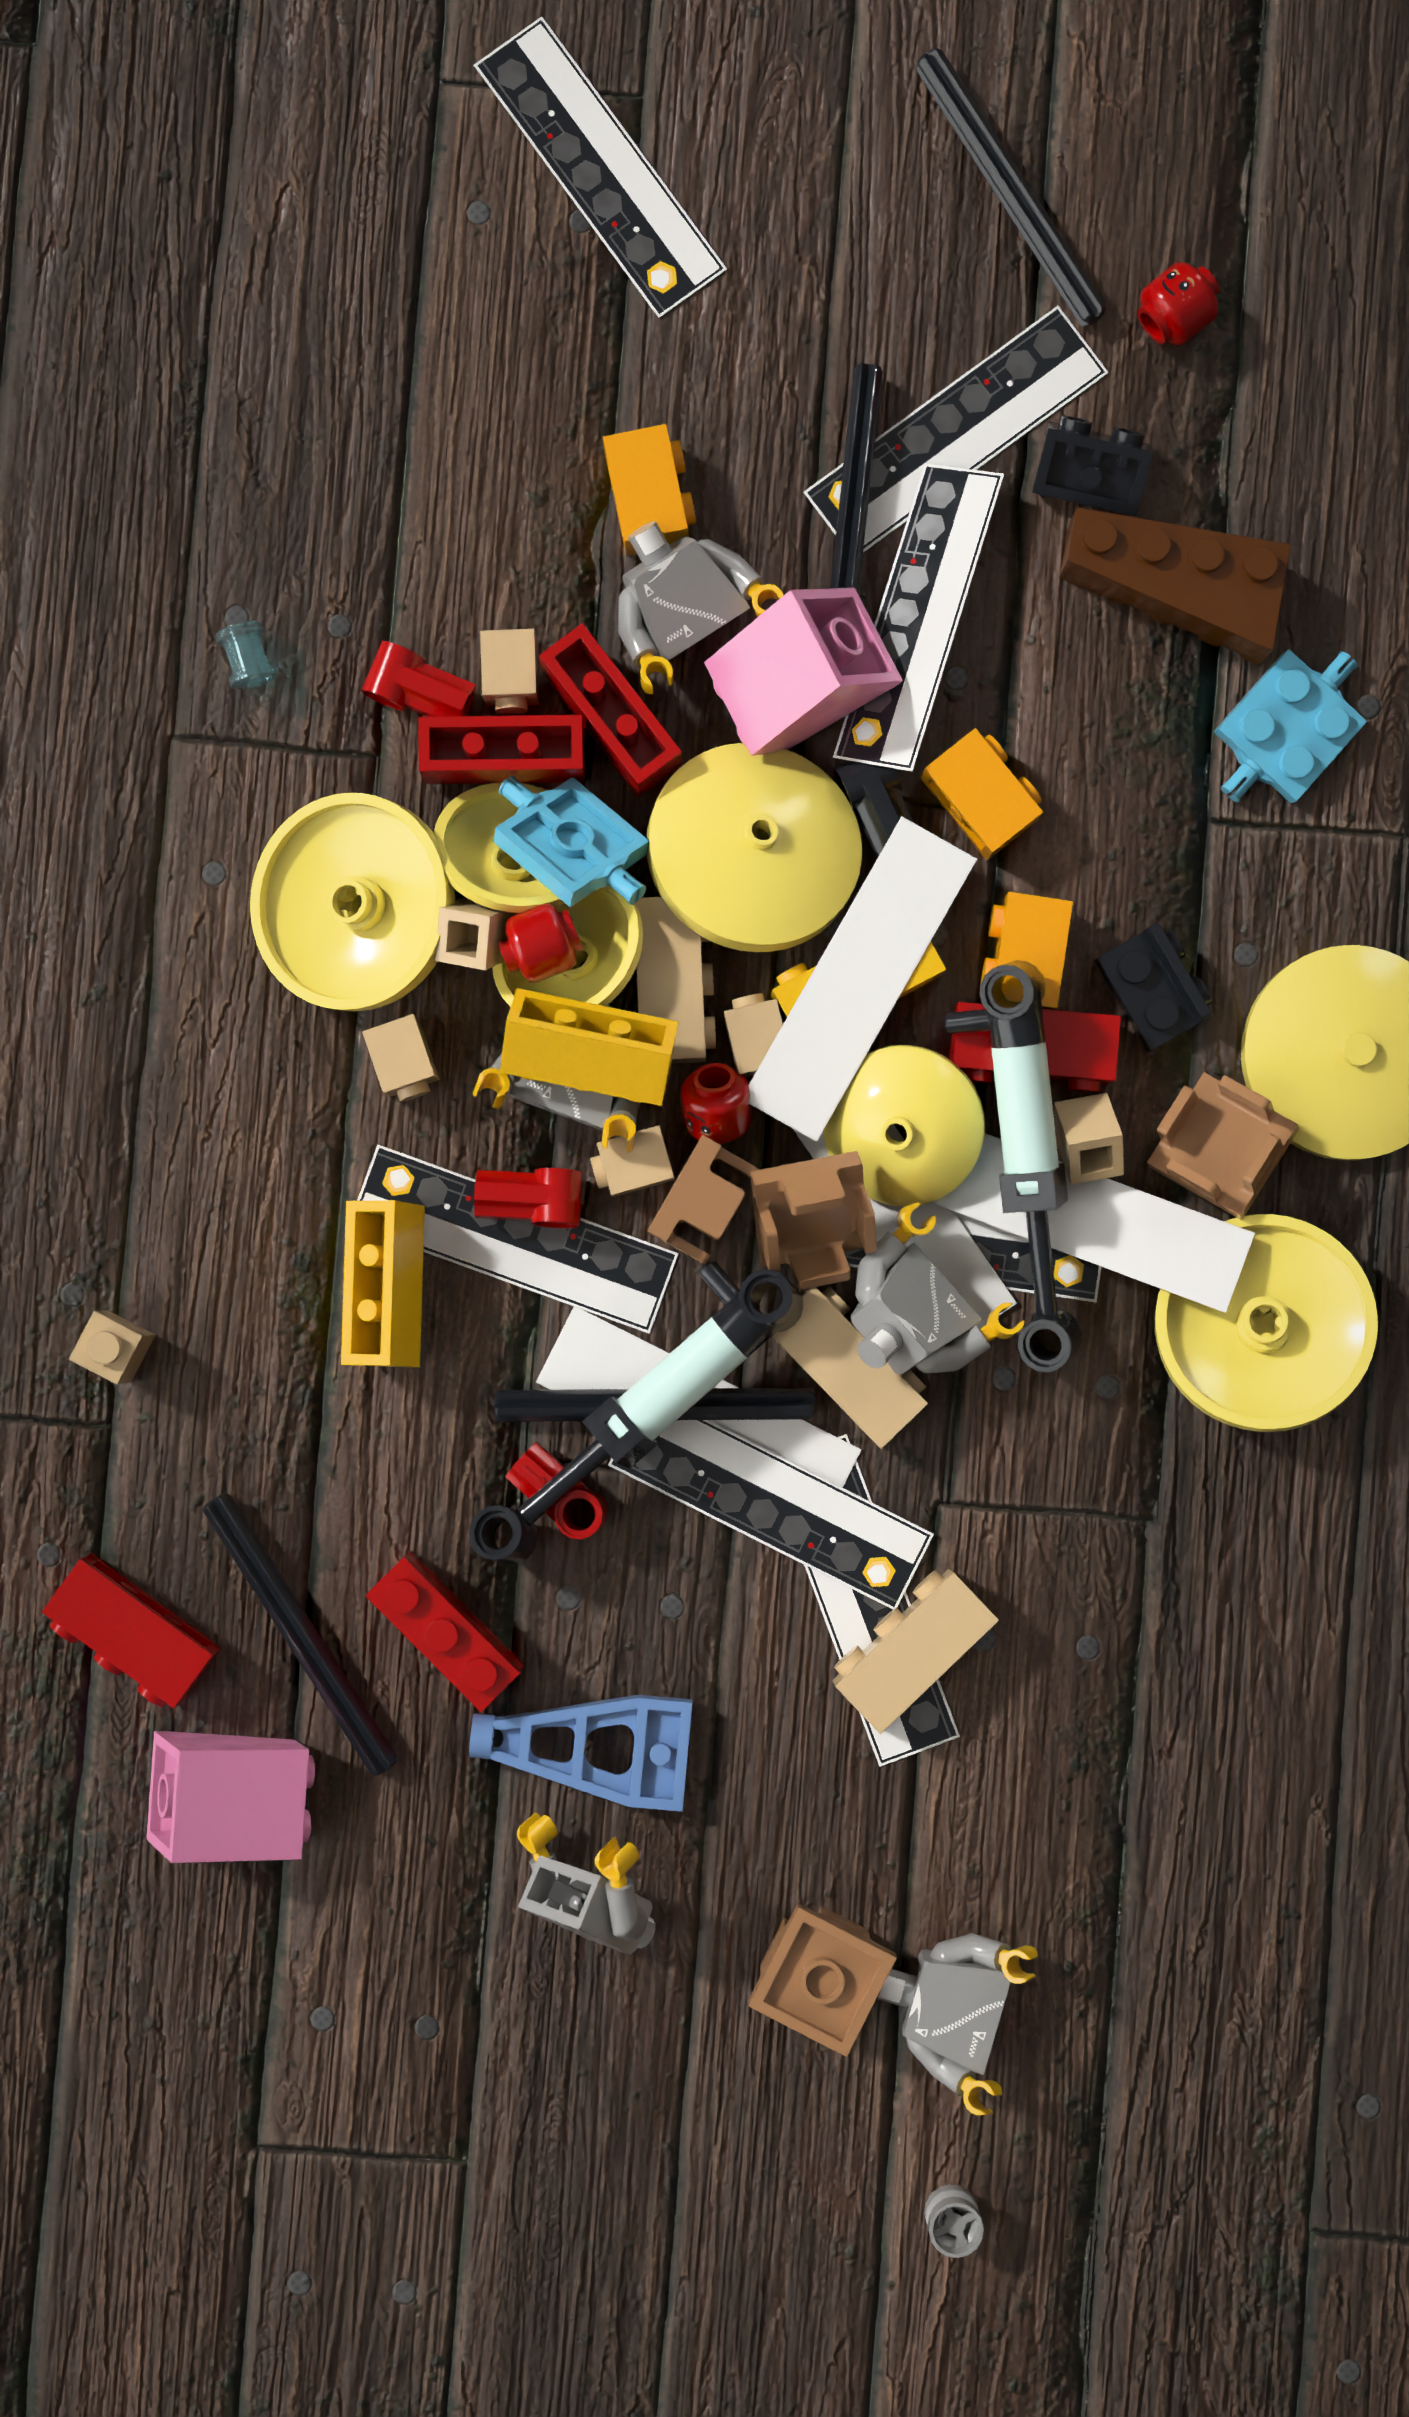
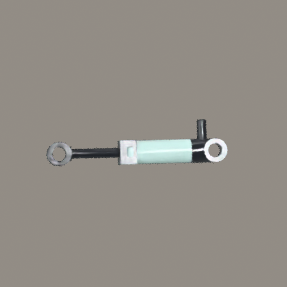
M1015 960L994 967L984 976L980 984V998L985 1009L947 1013L944 1018L946 1032L949 1034L990 1031L1005 1172L999 1175L1003 1213L1026 1212L1036 1313L1031 1314L1032 1320L1023 1328L1018 1337V1350L1020 1357L1027 1366L1036 1371L1047 1373L1058 1370L1077 1352L1082 1340V1331L1079 1322L1072 1314L1057 1308L1047 1210H1057L1068 1201L1065 1165L1064 1163H1058L1042 1000L1045 996L1046 984L1043 974L1036 966L1027 961ZM1007 975L1017 978L1023 985L1024 997L1019 1004L1009 1002L1003 995L1002 983ZM1049 1329L1055 1332L1060 1338L1061 1350L1051 1351L1045 1348L1040 1342L1039 1330Z
M711 1261L704 1265L700 1270V1277L725 1306L620 1398L609 1397L582 1422L596 1440L519 1508L516 1505L510 1508L495 1505L488 1506L479 1511L472 1520L469 1530L470 1542L474 1550L483 1558L505 1564H517L529 1558L535 1550L538 1540L537 1528L534 1523L610 1456L615 1463L631 1469L658 1445L655 1438L774 1334L786 1331L797 1323L803 1311V1298L798 1288L779 1272L765 1269L758 1270L749 1275L739 1289L717 1262ZM771 1289H780L783 1299L779 1308L772 1313H762L760 1301L763 1295ZM508 1521L512 1526V1539L506 1547L499 1549L495 1542V1533L502 1523Z

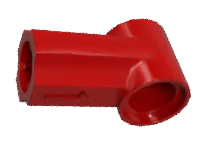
M382 641L361 692L372 700L399 711H405L408 708L427 717L468 716L477 687L472 682L426 664V660L403 646Z
M565 1168L535 1169L534 1173L477 1170L474 1189L475 1218L531 1221L532 1225L546 1228H578L580 1226L583 1173Z
M535 1442L518 1459L505 1477L524 1495L530 1498L565 1466L539 1442ZM581 1481L549 1509L546 1514L556 1522V1526L562 1534L573 1539H584L603 1528L607 1521L609 1510L604 1497ZM574 1499H585L594 1507L595 1519L590 1527H577L569 1519L568 1509Z

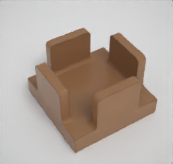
M1204 1072L1194 1089L1186 1085L1182 1088L1157 1128V1133L1161 1140L1147 1164L1151 1169L1242 1220L1297 1134L1299 1127L1295 1122L1275 1112L1271 1101L1225 1075L1219 1081Z
M702 1135L647 1231L649 1234L705 1265L710 1255L675 1235L676 1229L681 1223H685L713 1240H719L740 1206L744 1197V1191L711 1172L714 1163L721 1162L751 1179L750 1172L760 1169Z
M857 1151L750 1172L757 1248L763 1268L768 1267L769 1270L779 1272L781 1271L780 1264L787 1263L791 1267L797 1287L799 1289H808L847 1281L851 1278L850 1267L844 1254L845 1251L863 1248L865 1254L877 1252L875 1214L864 1187L863 1164Z
M797 1903L790 1919L784 1918L760 1964V1978L748 2000V2007L847 2057L897 1959L896 1953L872 1941L866 1928L823 1906H820L818 1912H815Z

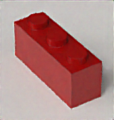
M583 623L539 655L542 674L574 715H582L586 731L638 798L681 766L682 751Z
M582 715L418 717L419 772L425 784H490L503 782L506 778L509 779L511 775H514L521 783H564L571 777L575 778L578 782H586L585 727Z
M958 1002L954 1006L953 1012L982 1010L985 1008L982 1004ZM1042 1009L1050 1080L1067 1081L1068 1091L1082 1093H1100L1101 1084L1108 1085L1116 1081L1121 1016ZM990 1031L951 1034L949 1060L955 1063L972 1083H993L994 1067Z
M412 1551L408 1552L365 1595L480 1712L521 1673L524 1667L520 1659Z
M94 1554L79 1559L42 1610L44 1615L53 1620L50 1623V1627L56 1634L71 1643H77L79 1640L96 1652L93 1658L100 1666L115 1675H121L122 1672L127 1674L140 1684L137 1688L138 1692L145 1699L159 1707H164L168 1704L174 1709L182 1703L222 1649V1647Z

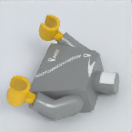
M652 521L641 526L628 536L642 563L622 576L626 588L619 595L618 633L635 666L641 667L640 683L643 691L647 694H653V686L648 676L654 672L662 673L667 678V683L671 687L673 683V669L669 660L750 609L746 600L752 599L753 608L757 617L765 612L761 608L765 600L770 598L779 600L784 594L776 585H764V579L739 554L710 539L697 542L695 539L687 536L681 537L669 545L657 522Z
M502 1053L491 1068L480 1073L473 1096L477 1097L484 1088L495 1090L497 1096L492 1106L493 1108L499 1109L503 1106L511 1086L509 1095L514 1099L602 1130L603 1148L607 1149L608 1140L611 1137L622 1136L627 1140L626 1152H632L636 1134L635 1124L640 1103L625 1098L591 1091H580L572 1087L538 1080H527L519 1076L500 1073Z
M920 1202L907 1205L899 1211L897 1215L898 1228L893 1234L887 1231L876 1243L877 1252L868 1253L858 1265L855 1296L859 1303L851 1314V1321L864 1339L859 1343L857 1351L859 1357L866 1365L872 1368H881L887 1363L898 1374H904L913 1367L918 1368L923 1373L954 1372L990 1349L989 1342L996 1337L1008 1339L1014 1336L1023 1328L1025 1321L1023 1320L1012 1329L1002 1327L998 1320L999 1313L1013 1305V1303L1005 1302L996 1307L989 1314L987 1324L978 1329L976 1325L982 1318L915 1242L908 1247L904 1245L911 1237L929 1233L936 1224L935 1215L928 1217L919 1229L911 1224L910 1215L920 1205Z
M534 1813L519 1826L517 1831L518 1840L534 1857L529 1861L532 1874L518 1905L519 1908L586 1939L629 1955L635 1952L637 1948H643L651 1942L655 1933V1922L650 1917L653 1909L652 1902L635 1894L632 1879L626 1877V1873L640 1857L634 1844L628 1842L621 1849L617 1838L613 1837L595 1857V1865L602 1875L606 1877L604 1878L600 1875L558 1862L555 1853L547 1851L545 1846L558 1836V1830L549 1816L543 1815L540 1817L538 1813Z
M969 1933L938 1942L933 1950H921L913 1975L891 1969L877 1999L903 2007L900 2018L902 2034L907 2038L909 2050L929 2073L957 2095L963 2096L964 2104L972 2114L989 2115L993 2114V2112L982 2105L980 2092L984 2088L993 2096H1001L1002 2088L998 2082L993 2080L976 2081L975 2073L982 2075L985 2073L1010 1983L1022 1984L1036 1978L1035 1974L1026 1973L1021 1969L1019 1958L1032 1960L1038 1957V1952L1032 1946H1022L1011 1950L1010 1946L1006 1943L975 1933Z

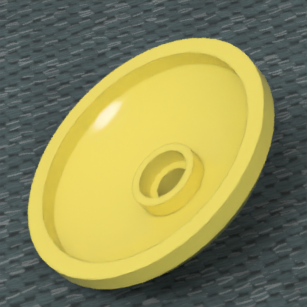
M502 782L472 788L448 803L438 817L434 835L441 848L446 877L449 884L455 890L477 904L511 913H522L546 903L553 904L556 907L564 903L493 842L495 827L515 815L518 810L508 799L499 794V787ZM523 784L533 793L548 791L537 786Z
M611 886L599 888L572 907L565 903L557 906L559 912L568 909L583 950L576 952L577 961L572 969L540 982L531 983L524 978L520 969L510 973L505 961L492 967L496 987L510 1007L517 988L607 1006L624 989L638 964L643 944V926L640 913L636 904L630 905ZM584 960H586L585 963H584L581 967H579L580 964H581Z
M895 1045L879 1048L866 1054L825 1126L823 1134L829 1156L853 1151L858 1152L863 1164L864 1187L870 1199L893 1206H907L920 1202V1205L946 1196L956 1189L970 1174L982 1150L985 1136V1118L978 1092L968 1076L955 1063L930 1049L912 1045ZM891 1124L902 1125L907 1131L906 1140L895 1141L889 1135V1126Z

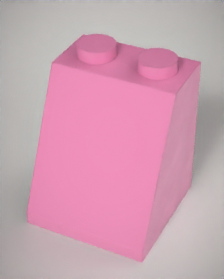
M855 588L790 590L704 662L713 679L714 689L724 701L737 726V734L742 743L748 748L751 756L769 754L781 749L788 750L891 690L903 681Z
M154 1731L146 1839L171 1863L302 1859L303 1843L309 1841L311 1834V1817L309 1811L305 1809L306 1788L313 1786L315 1778L313 1756L309 1755L308 1748L292 1739Z

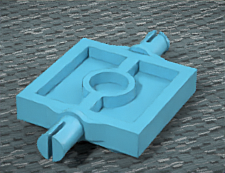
M1290 649L1286 650L1213 731L1233 750L1238 762L1241 764L1230 779L1221 786V790L1225 795L1232 792L1228 798L1234 802H1239L1246 791L1258 780L1271 785L1288 802H1296L1367 721L1343 699L1341 692L1338 690L1343 681L1358 667L1354 659L1344 665L1351 657L1349 654L1340 652L1321 674L1310 669Z
M514 775L509 776V779L506 778L499 787V794L508 799L518 810L515 815L495 827L493 842L565 904L572 907L595 890L605 886H611L630 905L635 904V901L638 902L643 897L646 886L638 882L625 870L646 856L649 840L575 778L571 777L555 789L540 793L531 792Z

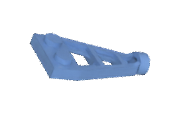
M633 1695L495 1717V1715L473 1714L469 1757L491 1759L627 1807L683 1812L692 1699ZM621 1724L628 1726L634 1734L632 1765L629 1770L622 1774H614L591 1765L584 1751L587 1736L597 1728ZM565 1726L570 1727L574 1731V1749L570 1761L558 1762L540 1758L533 1754L530 1747L531 1736L536 1729ZM495 1729L500 1730L504 1738L503 1743L499 1747L493 1746Z

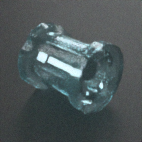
M247 621L237 623L220 630L215 635L218 646L224 647L232 671V675L228 680L231 688L234 690L255 688L266 684L277 676L274 665H269L260 640V636H262L264 631L260 622Z

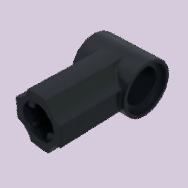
M847 761L833 767L834 775L852 810H856L865 835L878 859L901 816L913 822L900 794V790H902L900 778L895 768Z

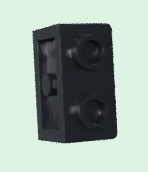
M1067 415L1061 416L1060 423L1048 421L1032 493L1137 516L1154 453L1150 444L1143 443L1145 435L1119 427L1113 428L1112 435L1091 431L1092 422Z
M1158 922L1094 960L1147 1052L1152 1051L1212 1016L1208 1005L1212 1004V998L1207 987L1198 976L1190 977L1180 960L1185 957V952L1179 939L1172 930L1164 931Z

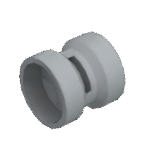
M952 2184L941 2186L930 2194L925 2204L924 2214L932 2244L937 2251L947 2257L960 2258L968 2256L978 2248L984 2231L975 2198L970 2191L962 2186Z

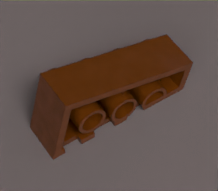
M1077 507L1068 525L1059 578L1120 605L1126 603L1150 614L1149 618L1169 625V623L1198 635V639L1216 647L1219 645L1242 654L1243 659L1260 666L1273 651L1291 544Z

